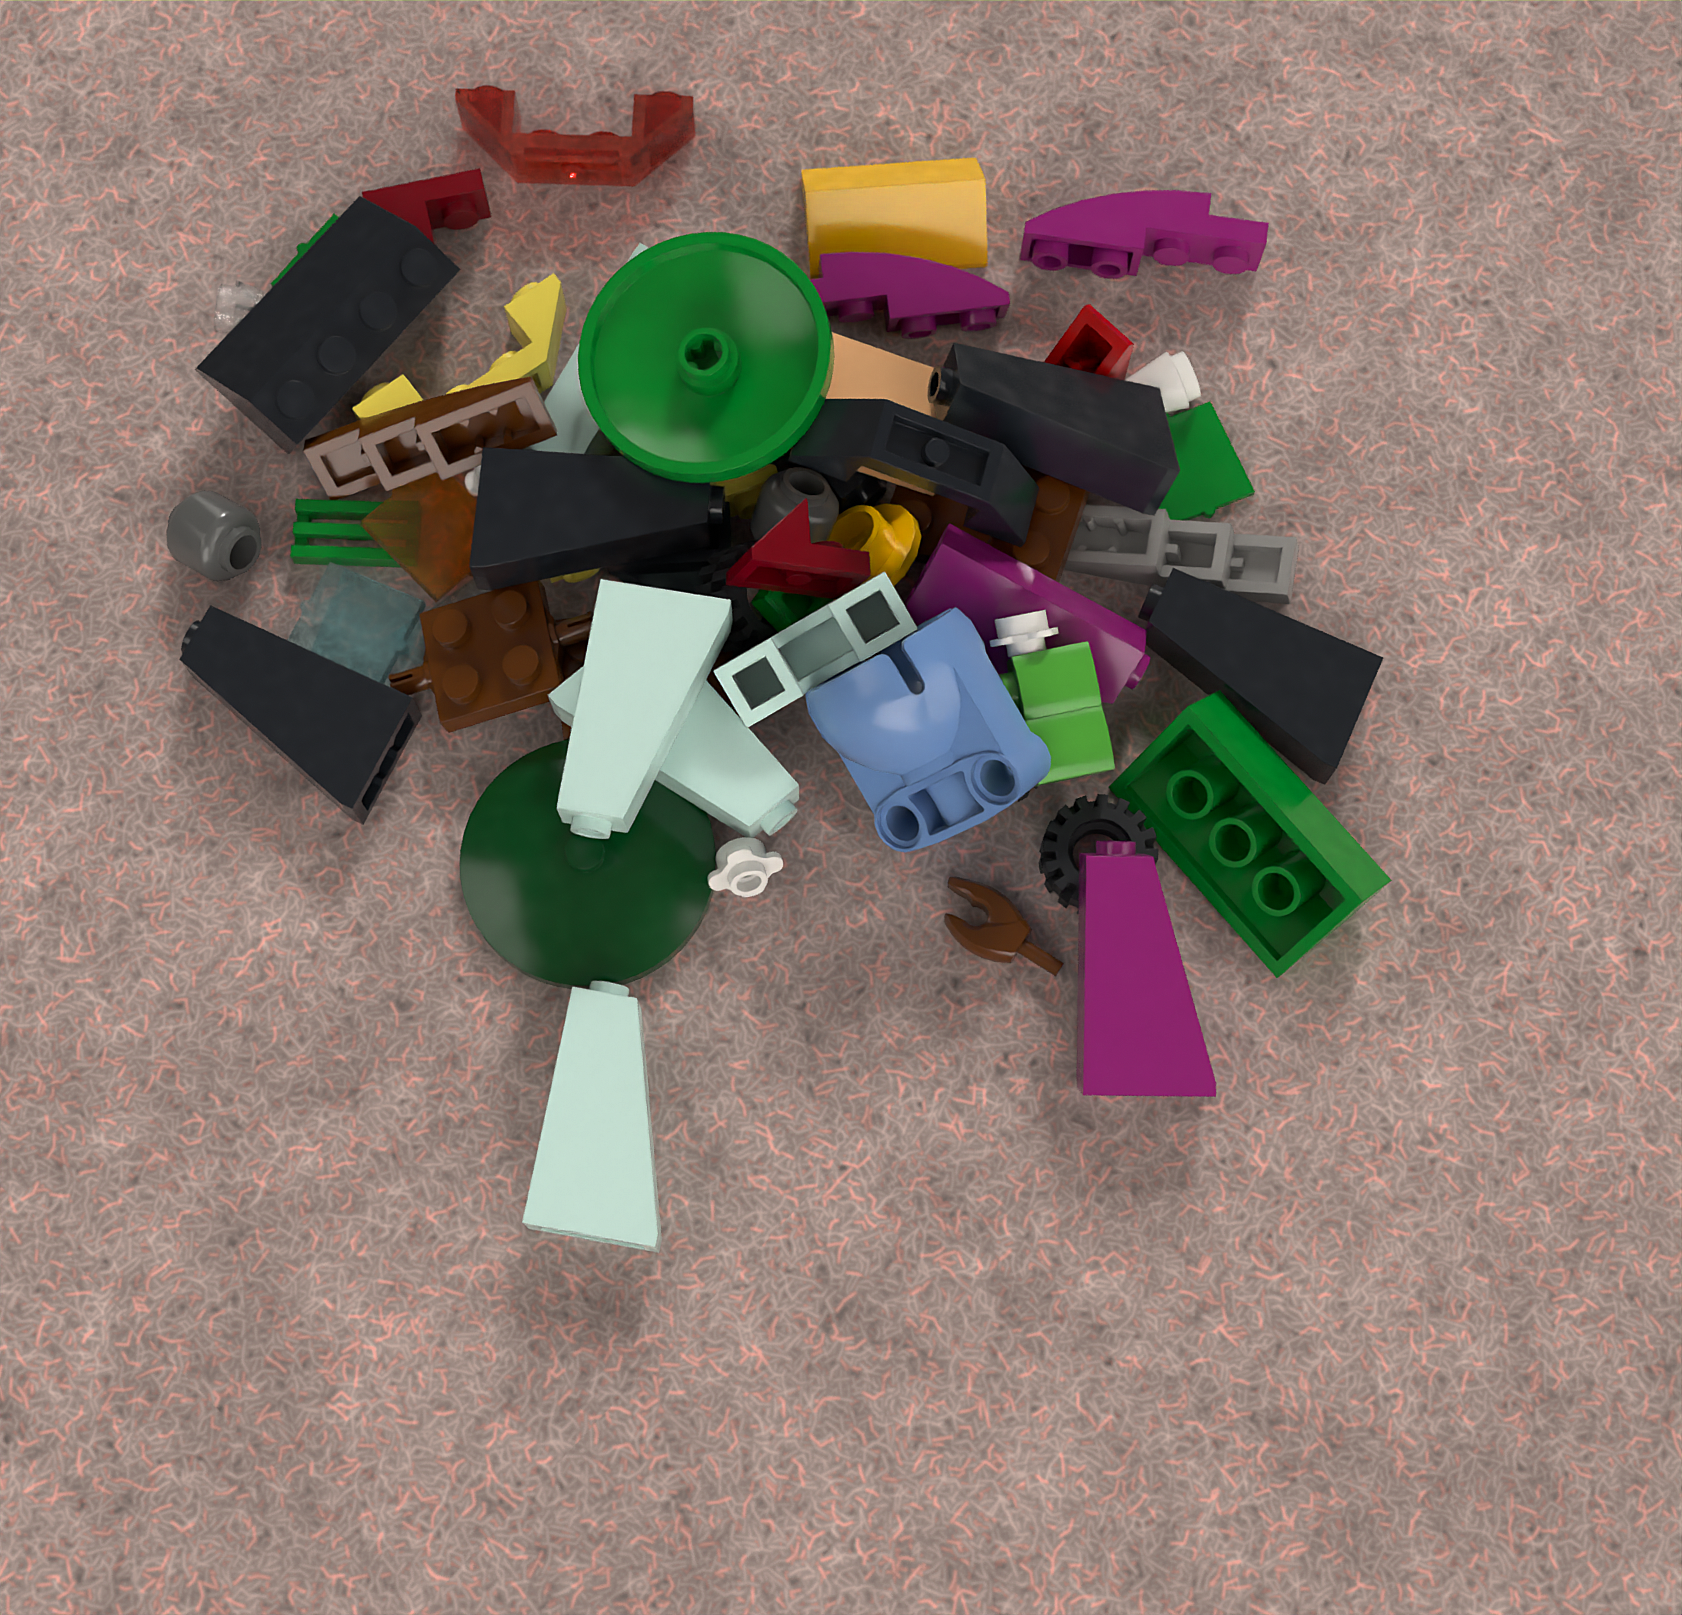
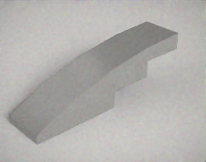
M1085 505L1064 570L1151 586L1154 583L1164 588L1172 569L1175 568L1250 601L1291 604L1299 545L1296 537L1235 534L1231 523L1170 520L1166 509H1158L1153 516L1140 513L1128 507Z

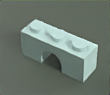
M882 572L714 670V673L744 725L748 728L800 698L820 683L848 667L864 661L916 631L918 628L886 572Z

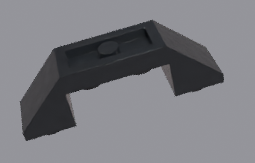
M825 399L818 416L807 432L791 447L787 459L845 482L861 466L965 504L968 506L963 526L1018 547L1025 544L1040 488L1004 444L887 399Z

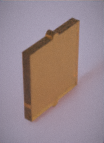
M438 472L409 482L404 486L392 489L391 496L361 520L360 525L436 603L468 575L473 577L469 564L477 501L453 476L441 480Z

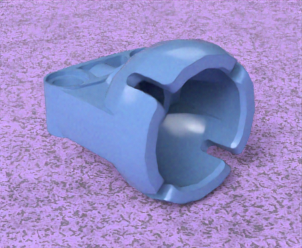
M957 607L948 609L917 626L918 629L879 651L877 656L866 662H858L805 693L810 717L821 736L839 753L872 810L875 828L879 837L893 850L904 853L939 843L987 821L1012 805L1043 780L1051 768V756L1046 744L1028 728L988 658L984 642L972 621Z

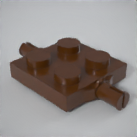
M540 580L495 589L419 613L426 647L423 665L399 673L389 674L390 687L408 696L431 689L435 695L440 724L448 733L550 702L548 694L565 681L562 671L565 646L589 639L594 614L592 611H589L586 614L556 622L550 614L545 587Z

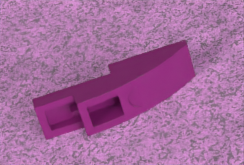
M1143 190L1114 193L1080 200L1052 209L1026 221L1019 260L1030 261L1036 267L1047 271H1058L1065 267L1091 270L1096 276L1105 279H1118L1125 275L1137 276L1142 256L1153 257L1158 263L1167 266H1180L1191 262L1212 265L1215 270L1225 274H1240L1246 270L1257 272L1267 244L1269 223L1209 215L1212 193L1183 190Z
M843 252L820 254L818 266L819 279L810 280L823 302L827 316L838 315L840 322L852 323L871 319L875 316L874 311L883 310L886 332L901 331V336L904 339L932 336L937 333V326L959 323L961 330L965 332L987 330L997 325L996 319L1005 318L1010 306L1008 291L979 276L953 266L923 258L890 253Z

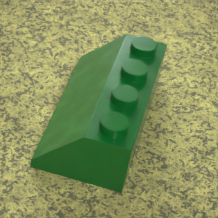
M1220 690L1187 706L1108 787L1118 799L1122 798L1130 802L1127 809L1131 813L1135 814L1140 810L1147 817L1144 826L1146 829L1153 827L1157 837L1155 841L1276 978L1291 968L1392 881Z

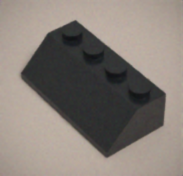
M359 196L195 368V371L281 449L290 454L461 269L415 225Z

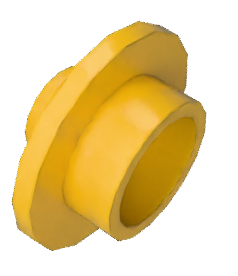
M886 503L874 507L859 505L849 508L838 515L828 541L840 542L847 549L869 552L871 576L863 583L882 572H886L892 585L895 586L906 575L917 556L921 533L918 521L901 505Z

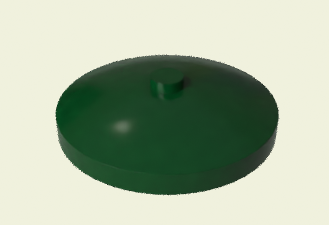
M570 739L540 747L510 764L489 784L478 799L465 827L460 849L459 866L463 896L475 925L487 943L502 959L523 974L542 983L572 989V986L590 989L592 981H605L625 985L649 975L669 962L684 948L701 925L714 891L709 886L708 875L716 870L717 867L715 860L716 847L711 823L704 810L654 780L628 833L611 830L610 838L597 839L571 832V824L562 822L556 808Z

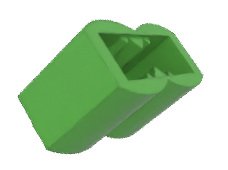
M1088 641L1012 656L1007 661L1008 673L999 674V677L1028 728L1042 739L1051 756V768L1047 776L1034 787L1115 769L1110 735L1101 705L1095 665Z

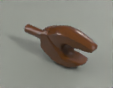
M949 877L948 888L957 895L967 899L972 907L982 909L987 915V921L984 924L973 926L953 914L946 913L944 915V923L958 943L969 952L993 962L1011 964L1019 953L1055 977L1057 976L1064 963L1027 940L1032 929L1027 921L1024 920L1017 907L1005 895L991 886L960 877Z

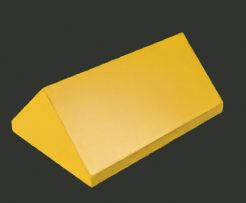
M976 157L801 170L810 280L819 279L818 266L820 254L890 253L923 258L958 269L987 267L986 179Z

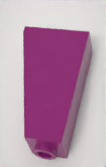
M950 523L904 602V606L916 626L948 609L957 607L972 621L984 642L986 654L998 675L1008 673L1007 661L1012 656L1008 657L1006 644L995 647L990 646V640L998 639L995 620L1046 610L1049 628H1058V634L1044 637L1046 650L1088 641L1095 665L1101 702L1109 704L1114 703L1124 686L1131 690L1137 686L1150 662V656L1145 654L1147 630Z
M1096 841V853H1079L1077 1088L1082 1095L1216 1097V1080L1154 858L1147 854H1136V842Z

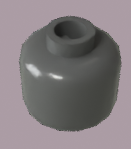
M793 467L772 474L763 483L751 515L750 530L754 539H761L799 503L807 498L811 544L819 541H828L839 511V501L828 481L821 474L804 467Z
M198 491L186 497L172 510L168 519L166 530L167 548L172 557L212 581H228L247 572L260 555L262 548L260 525L255 515L245 507L215 491Z

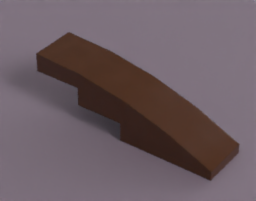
M529 376L445 394L361 419L305 440L303 452L329 499L339 500L382 483L386 491H389L435 472H438L441 480L480 466L483 447L521 450L557 436V428L532 377Z

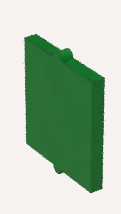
M1211 401L1173 416L1166 413L1180 472L1158 509H1166L1170 520L1188 521L1201 515L1205 518H1212L1216 509L1254 495L1255 490Z

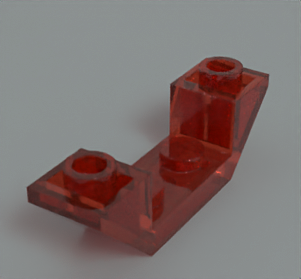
M490 85L479 86L475 89L456 88L455 102L463 130L517 183L635 187L696 137L694 96H682L670 91H658L651 95L634 94L632 136H618L607 131H597L590 135L559 134L547 129L534 130L531 133H521L522 119L515 90H503Z

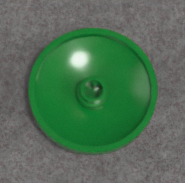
M700 232L674 237L644 250L629 260L608 280L594 300L583 325L578 350V374L583 397L593 419L607 440L629 461L642 469L664 478L690 483L720 482L738 478L763 468L786 453L807 432L818 416L830 388L834 367V340L831 325L823 302L808 276L794 261L769 244L751 237L726 232Z

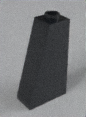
M953 343L944 365H937L931 374L927 395L929 403H933L935 406L937 419L1004 444L1018 462L1026 467L1140 513L1153 516L1156 514L1180 472L1160 388L959 343Z
M483 447L469 567L478 590H495L710 546L712 524H723L725 486L715 485L714 482L690 483L664 478L642 469L629 461L625 456Z
M1175 568L1172 569L1164 588L1153 583L1138 615V618L1148 622L1146 627V646L1207 695L1220 690L1269 745L1310 778L1325 785L1339 765L1383 661V657Z
M210 605L203 619L195 621L187 630L182 641V655L179 660L197 682L350 819L364 825L422 717L413 697Z

